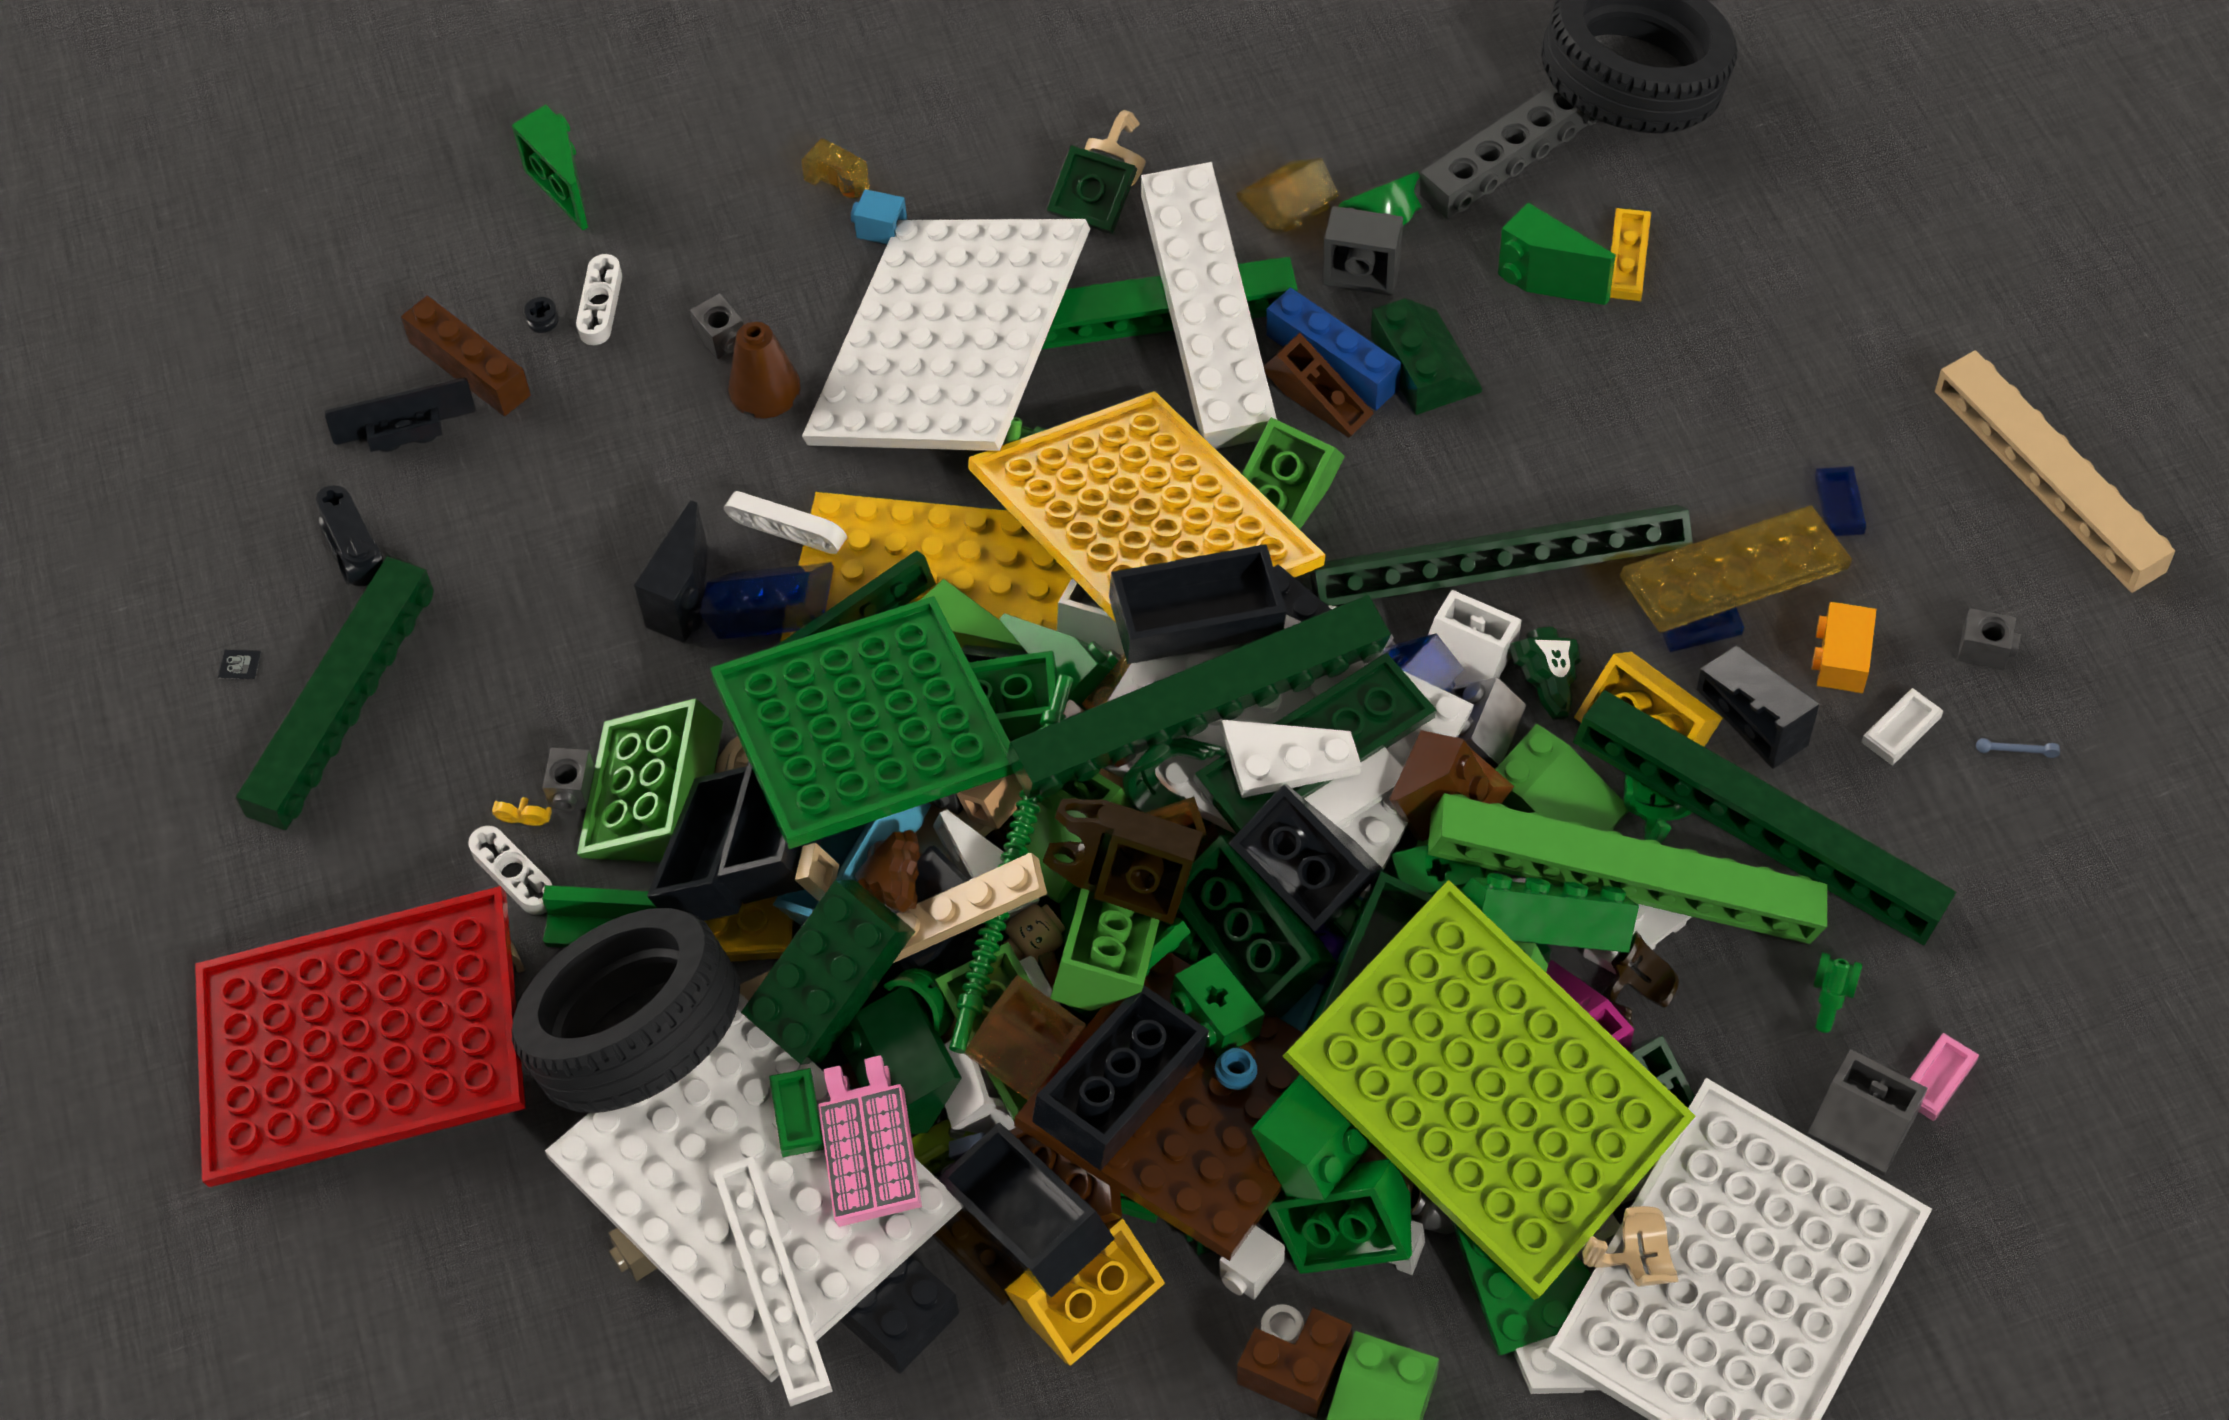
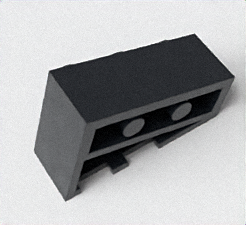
M1737 645L1700 669L1696 690L1772 769L1809 746L1819 703Z

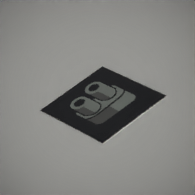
M224 650L218 678L255 679L262 651Z

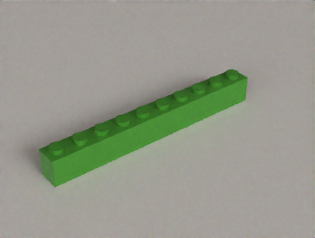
M1444 793L1431 811L1428 855L1525 878H1539L1559 886H1563L1564 882H1576L1586 885L1588 890L1601 891L1602 886H1613L1625 890L1626 896L1636 904L1811 944L1827 928V884L1812 881V879L1806 876H1791L1775 872L1769 867H1753L1737 863L1731 858L1711 857L1699 854L1693 849H1678L1661 845L1655 840H1640L1623 836L1617 831L1585 827L1579 822L1547 818L1541 813H1526L1509 809L1499 803L1488 804L1475 801L1461 794L1450 795Z

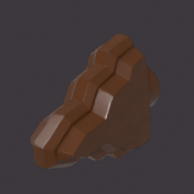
M911 830L893 832L886 840L874 843L868 850L866 862L854 875L857 882L879 901L885 903L892 910L902 913L909 909H915L917 905L915 882L919 875L917 862L921 854L916 833Z

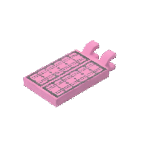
M881 1055L864 1059L870 1085L850 1090L849 1078L847 1075L843 1076L840 1065L824 1069L825 1082L831 1101L818 1105L834 1220L839 1227L922 1207L905 1092L901 1084L891 1086L890 1071L888 1066H884Z

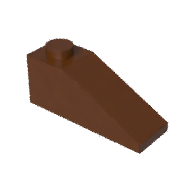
M1301 333L1285 344L1263 366L1265 374L1287 397L1348 438L1374 414Z

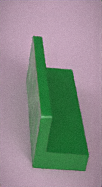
M545 885L542 900L548 917L543 941L547 947L565 948L579 937L606 922L626 914L655 909L657 907L647 897L649 891Z

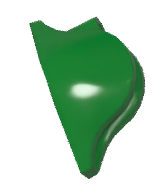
M1419 171L1341 202L1338 207L1402 216L1404 227L1413 217L1414 212L1422 208L1414 192L1417 180L1420 178Z

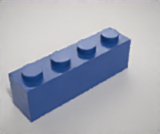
M1291 287L1267 308V336L1283 347L1301 333L1353 391L1375 411L1400 389L1401 362Z

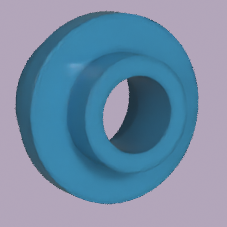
M1232 1048L1218 1057L1215 1064V1076L1223 1086L1233 1090H1241L1249 1087L1256 1079L1257 1064L1248 1051L1241 1048ZM1236 1068L1242 1073L1236 1074L1229 1071V1069Z

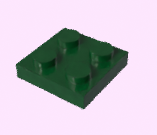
M1070 145L1046 210L1049 214L1064 219H1086L1089 227L1113 234L1137 168L1135 165Z

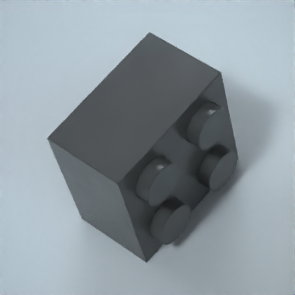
M1332 206L1324 237L1323 285L1393 295L1401 264L1403 217L1388 213Z

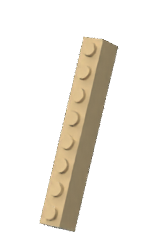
M1974 350L1941 369L1935 393L2131 593L2167 572L2175 553L2168 539L2159 535L2145 520L2142 513L2134 509L2120 495L2117 488L2109 484L2095 470L2092 463L2083 458L2070 445L2067 438L2058 433L2045 420L2043 414L2039 410L2034 409L2021 396L2019 390L2014 385L2009 384L1996 371L1995 366L1990 361L1985 360Z

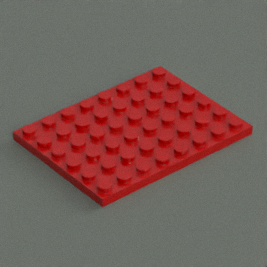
M501 886L195 963L202 1182L208 1187L526 1109L522 1063L512 1042L513 1019L517 1006L507 894Z

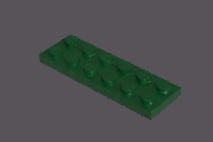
M1386 652L1273 724L1351 731L1360 762H1362L1382 748L1392 746L1434 719L1437 710ZM1228 752L1225 756L1219 757L1194 773V783L1236 834L1277 792L1242 798ZM1332 780L1294 787L1292 789L1301 797L1306 798Z

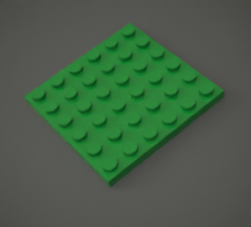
M934 596L710 667L713 682L788 849L1014 774L1006 758L1010 741Z

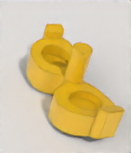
M522 797L518 809L510 803L495 801L492 814L497 819L507 823L517 822L525 825L540 826L549 822L552 809L551 807H547L545 810L539 806H527L529 799Z

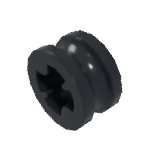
M534 298L524 308L527 324L534 332L546 333L554 329L559 322L556 306L549 298ZM545 312L544 317L538 318L539 313Z

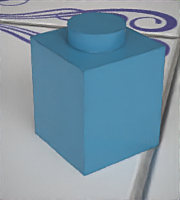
M867 189L864 190L860 201L853 204L851 210V222L855 224L857 238L888 244L890 238L895 237L898 220H907L904 197Z

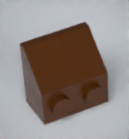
M1421 730L1389 800L1403 821L1408 822L1407 827L1414 838L1419 841H1425L1429 839L1431 811L1444 793L1450 795L1461 794L1471 800L1482 801L1486 797L1489 780L1464 739Z

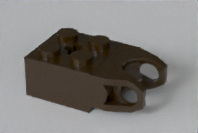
M1062 799L1055 819L1065 826L1069 832L1077 835L1082 842L1049 843L1043 863L1076 887L1094 892L1095 899L1173 925L1203 832L1106 800ZM1066 811H1079L1086 818H1074L1067 814ZM1064 854L1074 861L1070 863L1061 862L1054 855Z

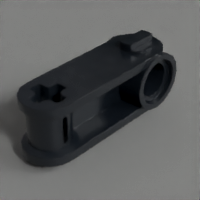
M332 485L324 487L316 496L317 507L321 513L319 516L320 528L338 562L346 584L367 586L383 563L379 548L375 540L371 538L349 492L341 486Z

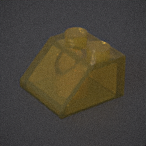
M1314 158L1290 161L1240 190L1236 195L1239 201L1268 230L1282 229L1283 232H1287L1302 224L1301 218L1310 213L1313 216L1327 210L1330 207L1329 202L1338 197L1339 193L1323 159Z

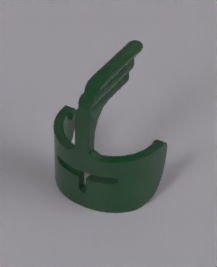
M1184 737L1172 740L1168 746L1163 744L1153 745L1148 748L1124 775L1123 788L1126 797L1135 810L1167 819L1181 811L1187 805V801L1184 796L1177 795L1167 789L1155 775V769L1163 761L1171 757L1185 756L1204 761L1206 758H1213L1215 755L1225 756L1227 751L1221 746Z

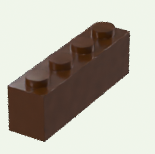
M428 295L401 315L411 345L455 379L467 378L471 391L504 417L531 396L522 367Z

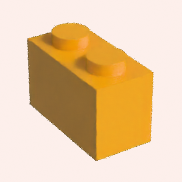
M1830 602L1827 616L1819 615L1816 638L1822 639V647H1815L1811 670L1818 671L1816 686L1857 693L1864 692L1870 668L1877 609Z

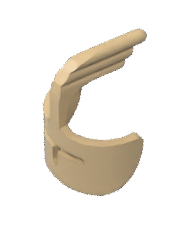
M1122 110L1116 117L1108 138L1103 140L1089 138L1085 150L1105 152L1123 159L1125 163L1135 165L1137 172L1132 183L1134 185L1139 179L1146 161L1135 152L1119 146L1117 140L1123 129L1131 133L1140 123L1132 112Z
M1639 1206L1629 1207L1625 1210L1623 1217V1253L1607 1254L1608 1245L1606 1241H1601L1594 1236L1589 1238L1582 1252L1584 1265L1589 1267L1603 1268L1625 1265L1638 1287L1679 1282L1670 1256L1663 1212L1655 1207ZM1638 1233L1641 1235L1644 1255H1656V1257H1650L1645 1259L1649 1275L1646 1274L1641 1261L1637 1237Z

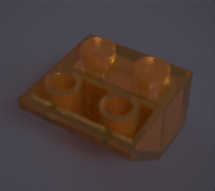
M1017 975L992 1007L967 1046L964 1054L1029 1100L1038 1087H1042L1081 1038L1086 1024Z

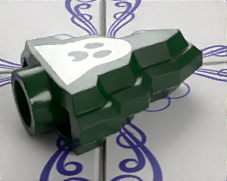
M1554 627L1534 629L1527 633L1526 639L1510 644L1509 647L1514 663L1522 667L1526 680L1537 687L1540 702L1551 718L1566 719L1572 703L1570 684L1577 679L1576 665L1581 662L1579 644L1575 639L1558 638L1557 629Z

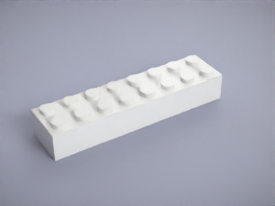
M1212 162L1141 175V198L1199 434L1215 449L1259 441L1270 418L1272 417L1276 420L1277 418Z

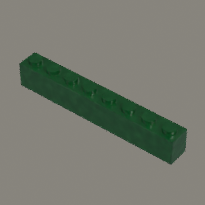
M386 556L236 795V799L245 817L286 831L292 820L301 814L306 797L311 789L320 783L324 768L330 758L339 752L343 737L350 726H354L358 721L361 708L367 698L376 692L380 677L387 666L392 665L395 661L399 646L404 638L412 633L416 619L423 607H427L430 604L434 589L426 569Z

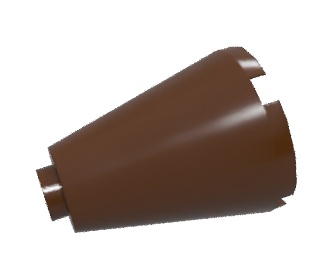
M750 322L743 325L736 334L729 380V395L736 409L743 414L746 411L754 414L755 418L760 419L777 417L788 411L794 405V399L797 395H800V378L771 328L762 322Z

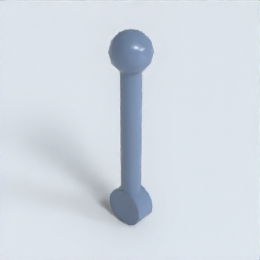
M1980 738L1976 742V749L1980 753L1999 750L2042 753L2049 758L2060 755V746L2056 743H2048L2044 746L1991 742L1986 738Z

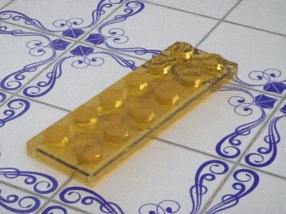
M1809 505L1624 566L1620 577L1659 633L1847 570L1853 559L1813 506Z

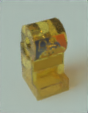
M821 138L801 160L804 181L816 186L820 180L839 188L841 193L848 198H859L865 189L869 190L868 166L866 162L824 138Z

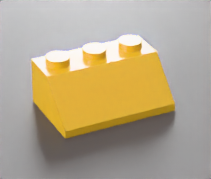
M1632 651L1612 655L1574 716L1581 723L1594 702L1606 690L1705 747L1723 719L1719 714Z
M1123 1218L1105 1223L1115 1239L1052 1298L1025 1273L1005 1289L1024 1320L1069 1366L1076 1362L1165 1284Z

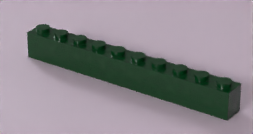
M1676 504L1325 561L1323 567L1310 572L1312 592L1327 606L1349 603L1366 595H1369L1371 599L1690 548L1693 547L1690 515L1688 509Z
M1366 595L1010 741L1006 758L1027 799L1037 795L1048 797L1060 791L1063 785L1076 779L1078 782H1084L1093 778L1104 767L1112 764L1115 767L1123 766L1132 761L1136 754L1148 750L1153 745L1163 744L1168 746L1172 739L1186 734L1187 737L1195 736L1204 731L1208 724L1219 719L1233 720L1240 716L1244 709L1255 704L1258 707L1267 706L1278 699L1279 694L1291 689L1293 692L1305 690L1314 683L1315 679L1325 675L1329 678L1336 677L1345 672L1349 665L1361 660L1363 663L1372 662L1384 653V648L1391 633L1370 596Z
M1606 690L1601 693L1582 719L1573 740L1574 744L1800 875L1809 877L1812 881L1827 884V890L1923 946L1927 943L1957 893L1948 886Z

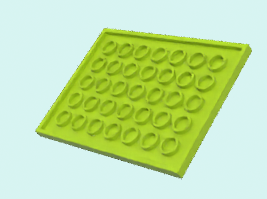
M1450 880L1430 898L1282 1056L1534 1300L1546 1291L1584 1247L1589 1238L1596 1233L1696 1117Z

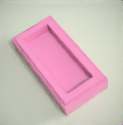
M1943 1033L1910 1078L1928 1088L1919 1113L1935 1121L1977 1062L1979 1054Z

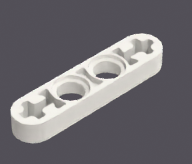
M735 491L724 506V511L739 524L830 554H837L847 539L844 530L830 520L743 492Z

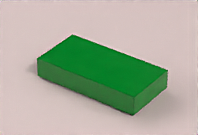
M811 1068L770 1075V1086L782 1157L824 1150Z

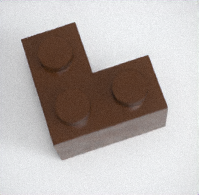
M1312 1308L1295 1345L1255 1328L1237 1364V1384L1317 1419L1352 1342L1353 1325Z

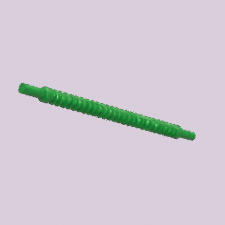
M1063 674L1058 675L1049 709L1043 711L1040 720L1042 727L1039 729L1066 719L1064 711L1073 683L1072 677ZM1023 790L1019 792L1022 800L1016 802V807L1019 809L1013 813L1016 821L1010 823V828L1013 831L1007 833L1006 837L1010 842L1005 843L1003 846L1007 853L1001 854L1000 858L1004 863L999 864L998 867L1028 854V849L1025 845L1031 843V838L1028 835L1034 833V828L1031 824H1035L1038 820L1034 814L1039 813L1041 810L1037 804L1043 802L1044 798L1041 795L1027 799ZM1008 912L982 923L985 928H981L978 931L982 939H977L975 942L979 949L972 952V956L975 958V961L969 963L972 972H967L965 975L969 983L963 984L962 988L965 993L960 994L956 1006L960 1012L949 1049L953 1052L965 1053L975 1017L980 1015L983 1010L984 1000L981 996H985L988 992L984 985H988L991 982L987 974H992L994 971L990 964L997 961L994 953L1000 950L997 942L1003 940V935L1000 931L1005 930L1007 927L1003 920L1009 918Z

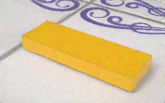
M1616 208L1611 252L1616 254L1610 298L1641 301L1651 219L1650 211Z

